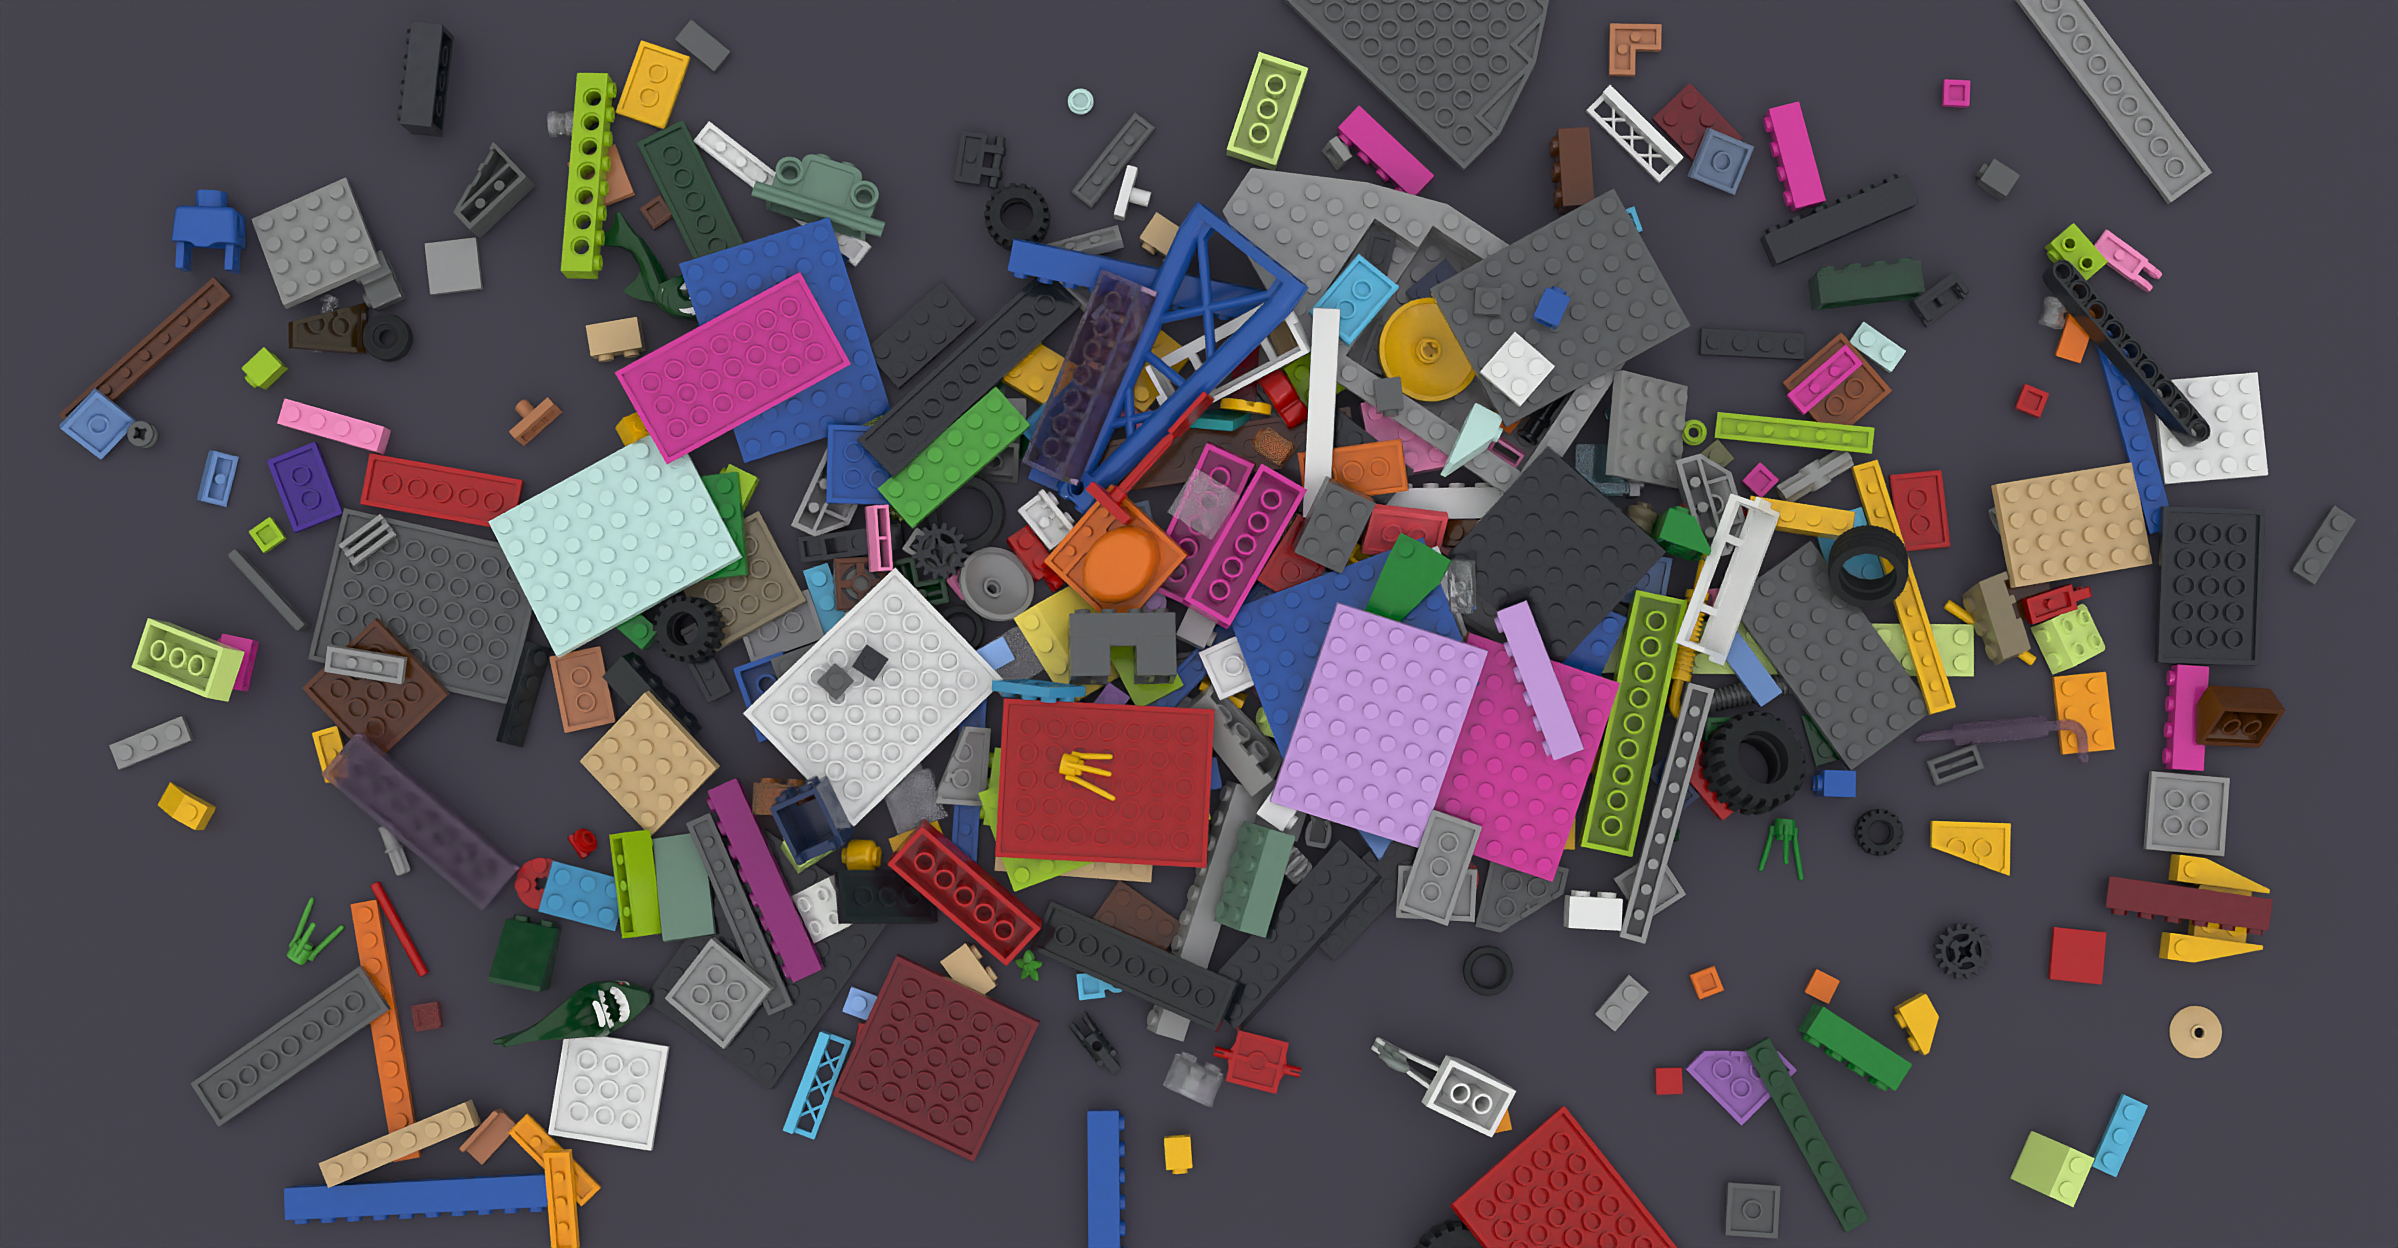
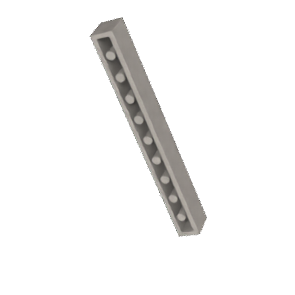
M1687 682L1624 912L1619 937L1646 943L1715 689Z
M1227 781L1226 785L1222 787L1220 792L1221 801L1218 810L1212 816V828L1210 835H1208L1206 868L1196 867V878L1187 894V906L1180 915V927L1171 943L1172 954L1207 969L1221 927L1220 923L1214 921L1216 916L1215 910L1220 902L1223 883L1228 876L1231 866L1230 859L1236 849L1238 832L1244 821L1255 822L1256 813L1259 810L1264 792L1259 791L1252 797L1243 785ZM1154 1004L1153 1010L1149 1012L1147 1017V1029L1156 1034L1184 1042L1190 1020Z

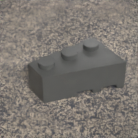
M494 142L489 148L491 151L486 160L478 167L477 170L479 172L471 185H468L453 212L479 238L536 186Z

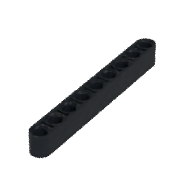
M2059 260L2046 268L2042 278L2048 289L2175 438L2186 447H2193L2208 439L2211 430L2206 420L2073 264L2067 260ZM2055 270L2060 272L2062 279L2056 275ZM2072 290L2077 292L2079 298L2073 295ZM2089 310L2094 312L2095 318L2091 316ZM2106 329L2111 332L2112 338L2108 336ZM2123 349L2128 352L2129 358L2125 356ZM2140 369L2145 372L2146 378L2142 376ZM2157 389L2162 392L2163 398L2159 396ZM2174 409L2179 412L2180 418L2176 416ZM2191 429L2196 432L2197 437L2193 436Z

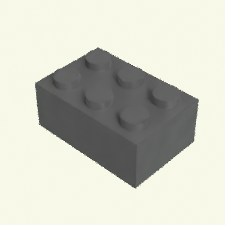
M1326 476L1293 542L1292 548L1294 552L1342 574L1376 505L1373 497Z

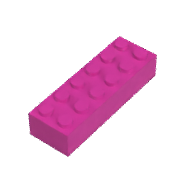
M1210 441L1206 443L1166 532L1189 556L1158 589V593L1182 603L1232 516L1256 462Z
M1261 464L1182 604L1228 629L1307 489Z

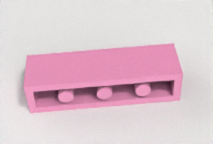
M284 399L277 422L288 428L382 455L385 453L391 433L390 429L288 399Z

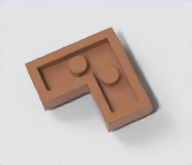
M1610 23L1608 76L1634 77L1636 52H1660L1662 24Z

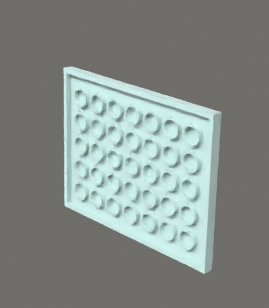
M650 435L634 444H629L489 521L548 641L559 658L743 558L689 454L687 453L666 464Z

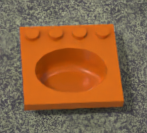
M1111 484L1106 490L1110 493L1115 485ZM1128 497L1121 503L1135 518L1128 526L1120 523L1104 506L1096 501L1044 560L1054 572L1098 613H1101L1103 609H1115L1116 613H1127L1128 609H1142L1189 556L1181 546Z

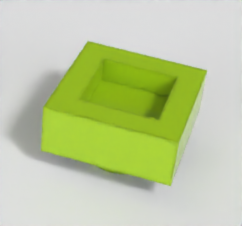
M272 517L267 518L249 531L263 553L269 552L287 539Z

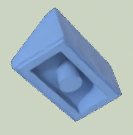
M209 450L197 496L198 501L227 507L239 457Z

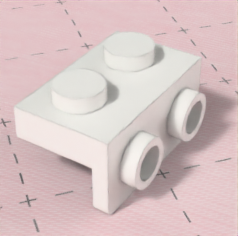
M1042 489L1038 492V495L1022 506L1018 513L1046 548L1052 551L1072 530L1075 521L1067 512L1062 513L1057 507L1059 502L1050 491L1046 494Z

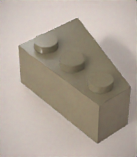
M2006 571L1978 582L1962 595L1964 608L1971 614L1974 620L1975 631L1982 637L1985 643L1986 654L1989 659L1993 660L1994 665L2020 656L2031 649L2021 617L2016 618L2012 604L2016 600L2014 594H2008L2004 581L2009 579Z

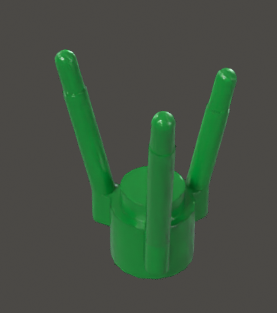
M1774 819V826H1769V835L1758 869L1763 871L1774 835H1776V840L1783 841V863L1785 865L1788 864L1789 841L1793 842L1798 879L1802 881L1803 869L1798 843V828L1795 827V820Z

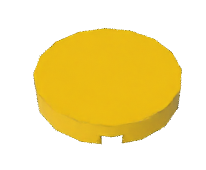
M1222 398L1220 402V409L1260 415L1271 414L1272 406L1268 403L1233 398Z

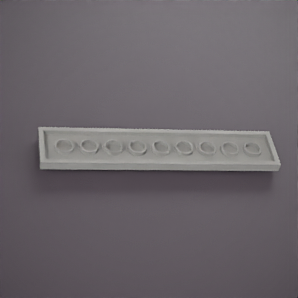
M2016 0L2167 204L2174 201L2212 173L2083 0Z

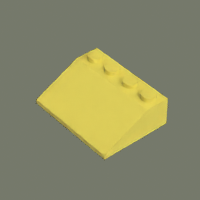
M1070 586L1014 618L1051 680L1069 684V614L1074 613V610L1088 609L1090 613H1098ZM1111 659V676H1108V683L1120 677ZM1082 685L1086 686L1085 697H1074V702L1082 701L1106 685Z

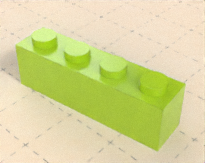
M650 829L609 835L622 939L662 933L656 869L652 850L653 841Z

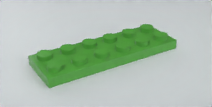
M995 387L948 427L894 479L890 477L882 484L878 491L913 529L1031 426L999 389Z

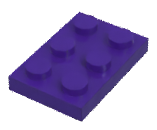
M312 442L267 460L294 533H299L342 516L343 508L317 442Z

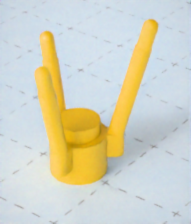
M1072 751V754H1063L1059 773L1066 775V780L1074 781L1111 801L1115 800V796L1076 776H1081L1082 771L1110 777L1112 775L1110 771L1084 765V760L1080 759H1112L1113 756L1111 754L1079 753Z

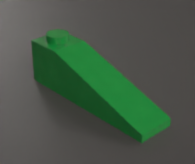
M1400 533L1386 560L1365 611L1402 622V619L1416 608L1432 590L1434 591L1440 585L1452 561L1427 545Z

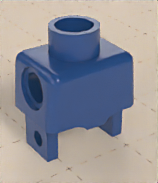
M197 190L195 206L180 205L175 209L171 241L176 243L175 268L183 272H191L192 248L225 249L224 269L230 273L239 274L241 250H246V219L242 213L232 207H227L228 194L226 192Z

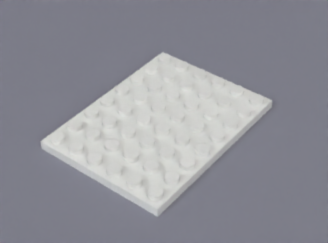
M894 568L743 714L806 779L816 775L819 779L824 776L828 777L850 824L854 827L993 692L992 680L1003 679L913 585ZM866 645H869L888 658V661L874 681L852 667ZM834 663L854 680L837 700L817 683Z

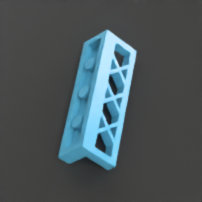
M824 1030L820 1031L783 1131L791 1134L795 1132L813 1140L816 1138L850 1048L851 1040ZM830 1039L844 1044L841 1055L831 1059L827 1050ZM824 1055H826L828 1061L822 1063ZM839 1059L835 1068L833 1061ZM830 1064L834 1073L832 1079L822 1083L818 1076L819 1068ZM816 1079L818 1086L813 1087L814 1081ZM829 1084L828 1090L826 1092L823 1086ZM820 1088L824 1096L823 1103L813 1108L808 1097L810 1092ZM807 1104L809 1110L803 1112L805 1105ZM820 1108L818 1116H816L814 1111ZM808 1113H811L815 1122L812 1132L797 1127L800 1118Z

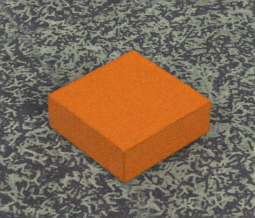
M1710 966L1689 975L1699 1000L1724 990L1715 966Z
M1815 969L1804 992L1829 1004L1840 981Z

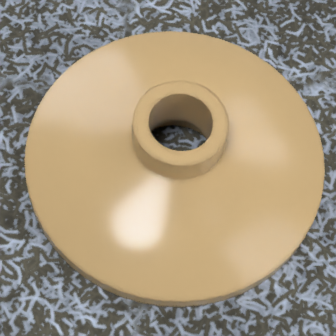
M2188 1006L2178 1011L2172 1018L2169 1026V1037L2174 1048L2182 1055L2190 1058H2202L2216 1050L2221 1041L2222 1028L2217 1016L2209 1009L2201 1006ZM2196 1028L2202 1030V1035L2198 1038L2194 1034Z

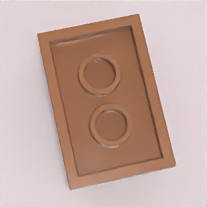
M602 646L569 652L560 658L556 655L549 657L565 733L617 722L610 685L602 677L607 672Z

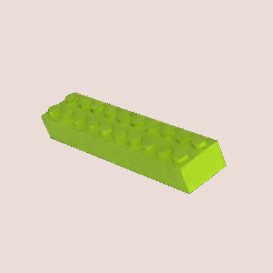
M1632 589L1627 621L1624 626L1613 681L1619 682L1620 685L1597 751L1578 844L1582 847L1629 857L1633 856L1678 643H1675L1684 620L1687 600Z

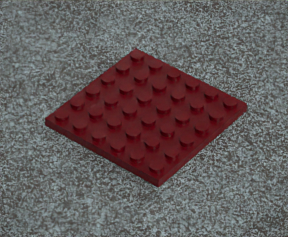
M897 954L832 1095L974 1162L1040 1020Z

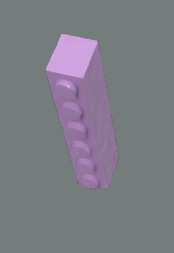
M1527 600L1497 611L1498 617L1494 618L1499 633L1504 632L1508 642L1503 643L1508 657L1514 656L1517 666L1513 670L1518 682L1523 681L1527 691L1522 693L1527 706H1533L1536 716H1533L1532 719L1537 732L1542 730L1546 740L1542 741V745L1546 755H1552L1553 759L1557 760L1583 750L1584 746Z

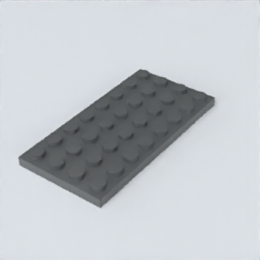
M1811 541L1755 580L1740 622L1848 771L1857 767L1928 714L1922 693L1861 609L1844 602L1834 593L1829 582L1828 564Z

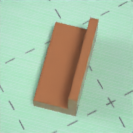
M502 1108L496 1109L466 1140L459 1150L469 1152L483 1165L510 1137L508 1131L517 1122Z

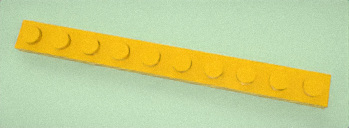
M1878 460L1853 466L1851 470L1869 526L1874 525L1888 529L1895 533L1904 543ZM1879 556L1884 575H1887L1893 570L1894 566L1887 559ZM1908 557L1907 582L1903 592L1897 599H1894L1893 603L1928 714L1932 715L1953 709L1956 705Z

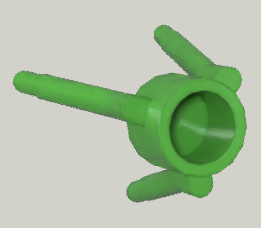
M313 897L308 901L294 938L289 944L290 949L286 954L288 958L300 965H305L307 960L313 961L317 954L344 929V926L340 925L314 950H312L313 944L308 939L316 926L315 923H311L304 936L300 938L314 903Z

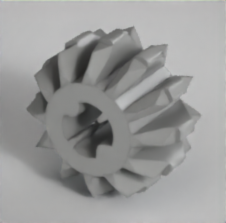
M1293 846L1284 877L1292 884L1298 885L1313 869V866Z

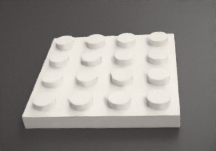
M2258 372L2171 380L2206 420L2211 432L2205 441L2193 447H2186L2175 438L2155 414L2163 485L2268 475ZM2157 389L2159 396L2163 398L2162 392ZM2174 409L2176 416L2180 418L2179 412ZM2191 429L2193 436L2197 437L2196 432Z
M609 1036L564 1039L548 1135L653 1150L670 1046Z

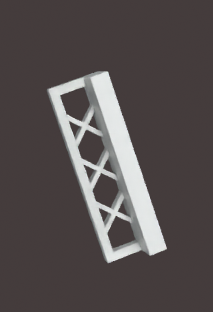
M1611 85L1586 110V113L1658 184L1684 158ZM1604 101L1611 108V118H1601L1594 110ZM1606 122H1612V128ZM1615 122H1626L1630 126V136H1619L1615 132ZM1633 130H1634L1639 136H1633ZM1633 140H1644L1648 144V154H1638L1633 149ZM1652 158H1662L1669 166L1659 175L1652 168Z

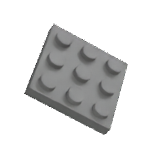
M2149 771L2143 849L2224 856L2230 778Z
M714 937L709 940L665 999L720 1047L725 1049L773 987Z

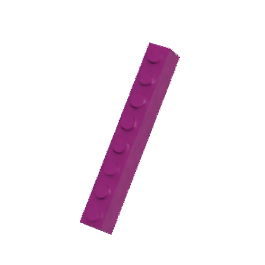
M735 778L707 791L710 796L706 798L711 811H716L720 818V821L717 822L719 830L723 836H728L731 845H728L729 852L734 860L738 859L742 867L738 870L744 884L749 883L751 887L750 899L754 907L759 906L763 914L760 920L765 931L770 930L774 939L771 941L772 948L776 955L781 954L785 963L781 967L786 978H791L794 983L824 969L825 967L795 905L790 889L740 778Z

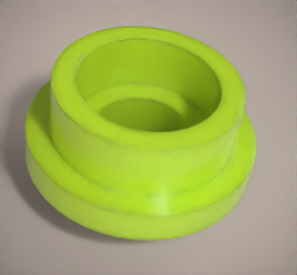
M1698 420L1687 421L1682 432L1683 441L1691 446L1701 444L1707 435L1705 425ZM1691 428L1697 430V437L1693 438L1689 435Z

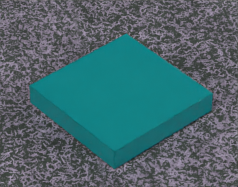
M1206 409L1189 428L1233 431L1245 425L1247 421H1250V413Z

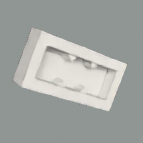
M1127 165L1114 211V219L1125 221L1129 203L1145 207L1149 205L1152 192L1134 188L1138 174L1137 167Z

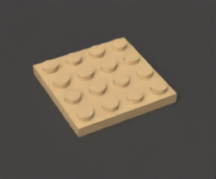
M650 691L645 692L580 760L585 768L644 830L650 829L651 836L720 767Z

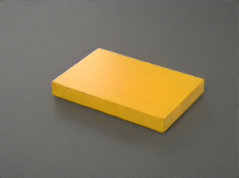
M641 40L616 113L662 130L665 129L691 58Z

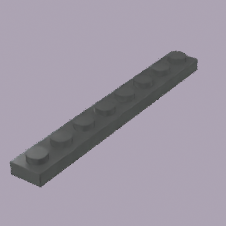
M712 813L686 823L745 963L773 987L763 1001L768 1016L794 1005Z

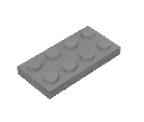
M1433 809L1398 909L1448 926L1482 826Z

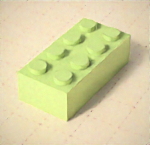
M1259 52L1227 147V156L1273 171L1276 170L1308 74L1307 67Z
M148 618L132 668L203 697L228 702L245 652L170 622Z

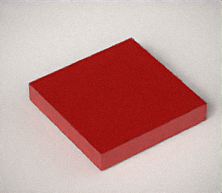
M2052 927L2048 979L2102 984L2107 932Z

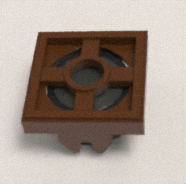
M868 557L834 558L832 581L834 584L833 594L836 611H850L887 576V571L869 572Z

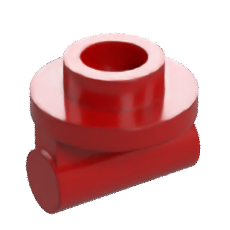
M579 829L567 838L581 859L589 856L597 847L595 836L587 829Z

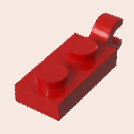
M1028 525L1006 540V543L1036 582L1043 578L1053 593L1064 584L1063 579L1044 562L1050 553Z
M2064 584L2021 600L2027 623L2035 624L2077 610L2076 601L2092 597L2089 586L2072 588V584Z

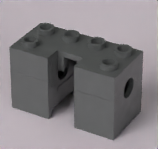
M1166 608L1154 609L1153 613H1143L1142 609H1128L1127 613H1116L1115 609H1103L1101 613H1090L1088 609L1074 610V613L1069 614V684L1108 685V676H1111L1110 646H1133L1134 684L1174 683L1177 675L1175 612H1169V609Z

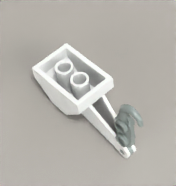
M1380 1037L1376 1038L1371 1047L1373 1051L1380 1054L1378 1057L1389 1067L1399 1072L1407 1073L1428 1089L1421 1101L1425 1106L1490 1137L1494 1135L1516 1093V1090L1459 1058L1446 1055L1442 1064L1437 1065L1405 1051ZM1407 1058L1437 1071L1433 1081L1409 1066L1406 1062Z

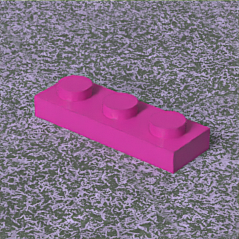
M1844 345L1788 393L1786 397L1804 415L1863 363L1847 345Z

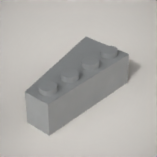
M1210 684L1191 701L1188 708L1215 709L1213 748L1253 797L1274 779L1283 761L1278 746L1264 735L1229 698L1220 701L1213 684Z

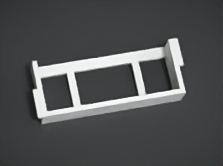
M1263 304L1216 328L1215 341L1217 342L1234 333ZM1294 310L1285 321L1299 346L1277 356L1268 337H1266L1261 342V345L1270 361L1217 389L1215 388L1209 393V395L1215 398L1213 402L1311 351L1312 344ZM1205 335L1160 359L1171 367L1189 357L1195 370H1197L1202 365L1197 352L1206 348ZM1150 364L1145 368L1160 394L1156 399L1161 406L1175 390L1169 379Z
M1731 493L1710 547L1711 553L1706 558L1675 643L1710 655L1709 661L1723 666L1780 516L1779 512L1770 509L1772 503L1762 498L1756 497L1754 502ZM1739 505L1748 508L1749 512L1740 536L1737 538L1730 535L1729 532ZM1728 542L1736 547L1714 606L1711 607L1703 604L1724 545ZM1702 611L1709 614L1710 617L1701 641L1697 644L1689 641L1698 615Z

